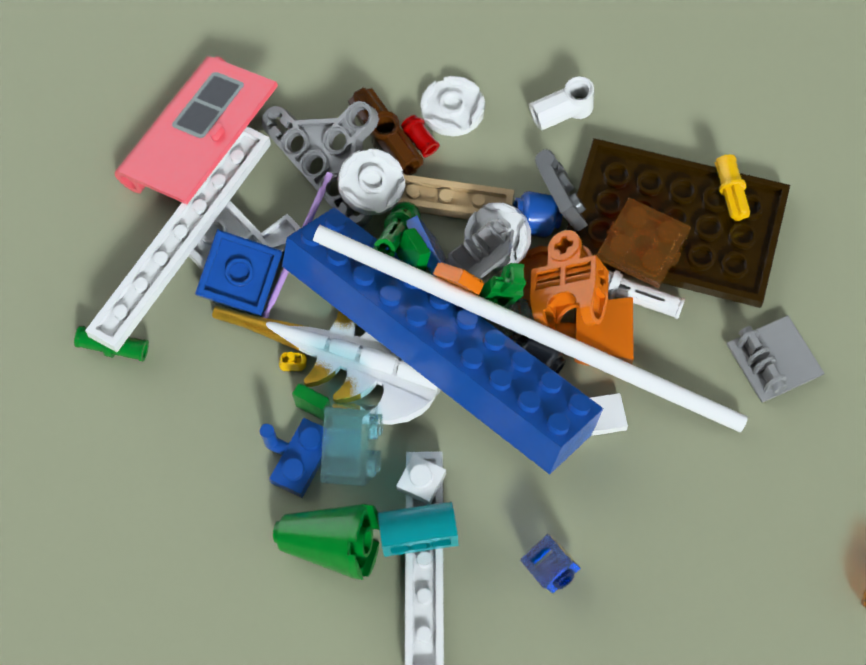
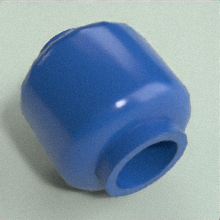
M526 191L520 198H515L513 206L518 208L527 218L531 228V236L547 238L551 235L554 228L559 229L561 226L563 215L552 195Z

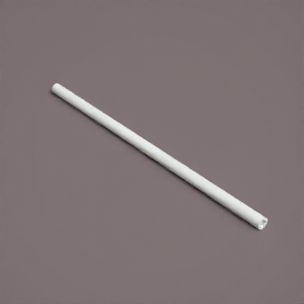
M319 225L315 232L313 241L737 432H742L746 425L748 416L345 235L322 225Z

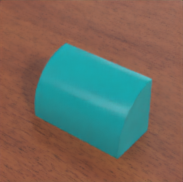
M452 501L378 512L384 557L459 546Z

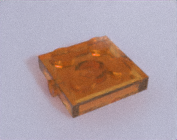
M629 197L616 221H612L610 229L607 230L608 235L598 251L597 257L602 262L659 289L671 266L675 267L681 257L679 251L690 233L691 226Z

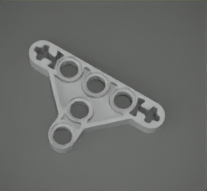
M357 101L352 103L338 118L297 120L292 113L280 106H273L267 109L262 117L263 129L317 191L322 186L326 173L330 172L333 174L323 196L332 208L338 209L359 226L369 223L373 215L360 213L358 217L354 216V210L344 202L341 194L334 197L330 194V186L332 182L338 180L343 162L352 153L359 150L362 151L363 141L378 125L379 117L376 109L365 102ZM364 109L367 110L369 114L367 122L362 126H357L355 124L357 113ZM277 117H280V122L284 127L288 128L286 132L276 127L275 119ZM343 133L346 136L345 145L340 150H334L333 139L338 134ZM301 135L304 138L303 147L299 151L293 152L291 143L296 136ZM321 157L323 160L322 170L317 174H312L310 170L312 161L315 158Z

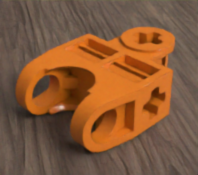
M572 230L561 231L550 240L548 244L547 266L531 269L530 303L533 319L556 330L557 325H560L564 314L573 308H580L582 319L587 326L600 324L603 321L608 302L609 271L597 255H593L587 247L582 246L581 238Z

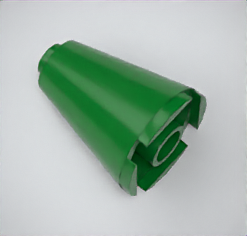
M358 504L285 514L274 525L273 540L282 552L353 579L364 580L363 576L369 577L372 573L378 555L379 542L373 541V529L380 530L378 511L374 505Z

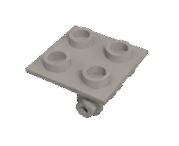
M501 220L489 221L477 233L471 236L473 242L466 239L464 245L460 244L448 254L449 258L445 262L448 265L464 269L483 281V277L489 272L497 273L509 263L513 247L514 230L511 229L505 234L504 232L507 229Z
M788 315L756 330H753L751 326H747L739 331L740 337L727 342L728 348L761 403L825 374Z

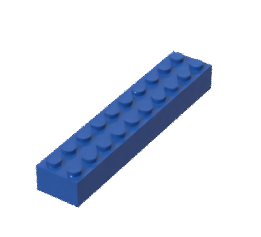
M335 207L287 237L282 267L549 475L592 436L604 408L481 316L314 242L315 232L318 226L322 225L371 248L375 247L374 243L378 239ZM395 253L393 257L400 260L397 254Z

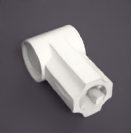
M574 77L566 83L564 89L529 103V110L537 128H540L542 131L569 118L582 119L589 116L594 107V85L588 78Z

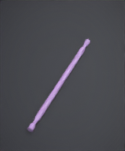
M326 173L324 182L318 190L303 226L313 220L325 194L327 184L333 176L332 173ZM283 268L268 301V306L261 316L263 318H269L270 310L275 304L289 271Z

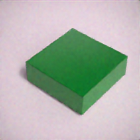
M415 228L404 230L397 253L398 258L402 262L426 271L431 254L430 249Z
M298 383L292 392L296 407L327 422L332 414L329 398L302 383Z

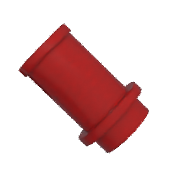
M411 115L403 121L401 128L421 152V155L425 158L429 157L440 147L439 142L424 126L425 121L422 117L418 118L416 115Z

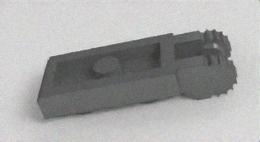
M543 149V151H540L535 156L536 166L562 215L575 231H580L588 225L582 215L586 208L576 193L571 195L570 191L575 188L562 164L558 162L550 149Z

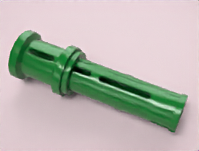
M403 201L397 203L386 217L384 222L385 230L374 243L375 247L373 249L393 257L400 245L403 231L408 229L406 221L416 215L420 218L419 209L410 202Z

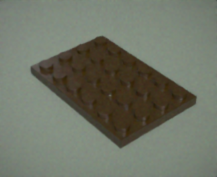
M593 138L577 192L578 197L586 208L582 215L588 225L580 231H575L568 222L566 230L576 232L581 238L582 246L587 247L593 255H597L608 270H617L623 274L761 308L766 294L790 185L740 173L741 179L747 185L744 191L750 209V216L741 221H735L729 215L725 196L719 192L721 182L716 167Z

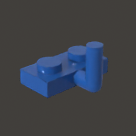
M303 418L291 441L288 443L277 438L271 424L262 425L259 431L266 448L282 455L269 478L270 483L303 498L336 439L335 432Z

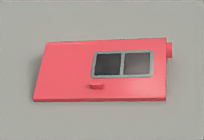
M218 56L206 57L114 172L115 177L120 183L135 193H141L145 187H148L187 205L278 87L277 82L229 64Z

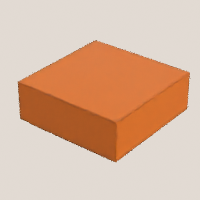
M442 262L437 264L433 275L478 295H480L484 286L482 280L466 270Z

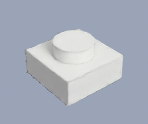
M413 454L396 485L397 491L427 505H431L446 476V469Z

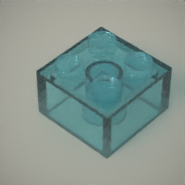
M334 402L325 407L320 483L366 486L373 477H376V472H380L381 450H375L376 439L382 436L383 414H377L378 405Z

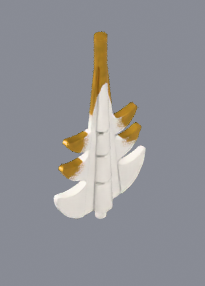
M219 305L214 307L212 317L247 328L317 358L313 369L304 379V385L307 387L319 386L328 382L340 369L347 371L344 384L333 395L335 403H348L362 399L377 384L382 386L384 393L381 401L368 414L370 422L390 425L408 422L423 414L441 391L367 332L361 337L355 336L354 322L339 310L331 329L324 330L253 316Z

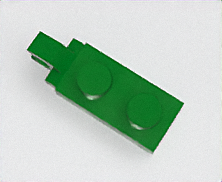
M510 263L503 267L501 276L490 278L484 284L478 296L508 309L524 296L523 288L526 285L523 270L524 264Z

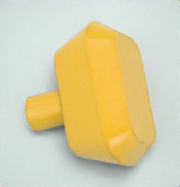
M284 352L279 357V367L283 371H302L306 367L307 358L302 352Z

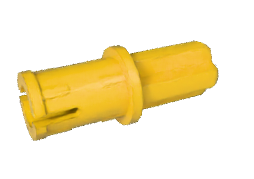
M731 154L720 156L714 162L721 182L719 192L725 196L730 217L735 221H741L750 216V209L744 191L747 185L741 179L736 157Z

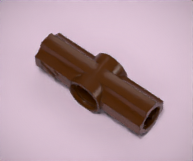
M363 87L354 92L352 98L348 100L349 106L354 102L362 101L372 106L378 113V125L370 134L374 148L389 153L399 162L403 174L413 175L424 163L423 157L401 129L398 117L393 112L388 111L372 88L367 89ZM365 109L359 111L356 115L362 125L367 122L369 117L368 111Z

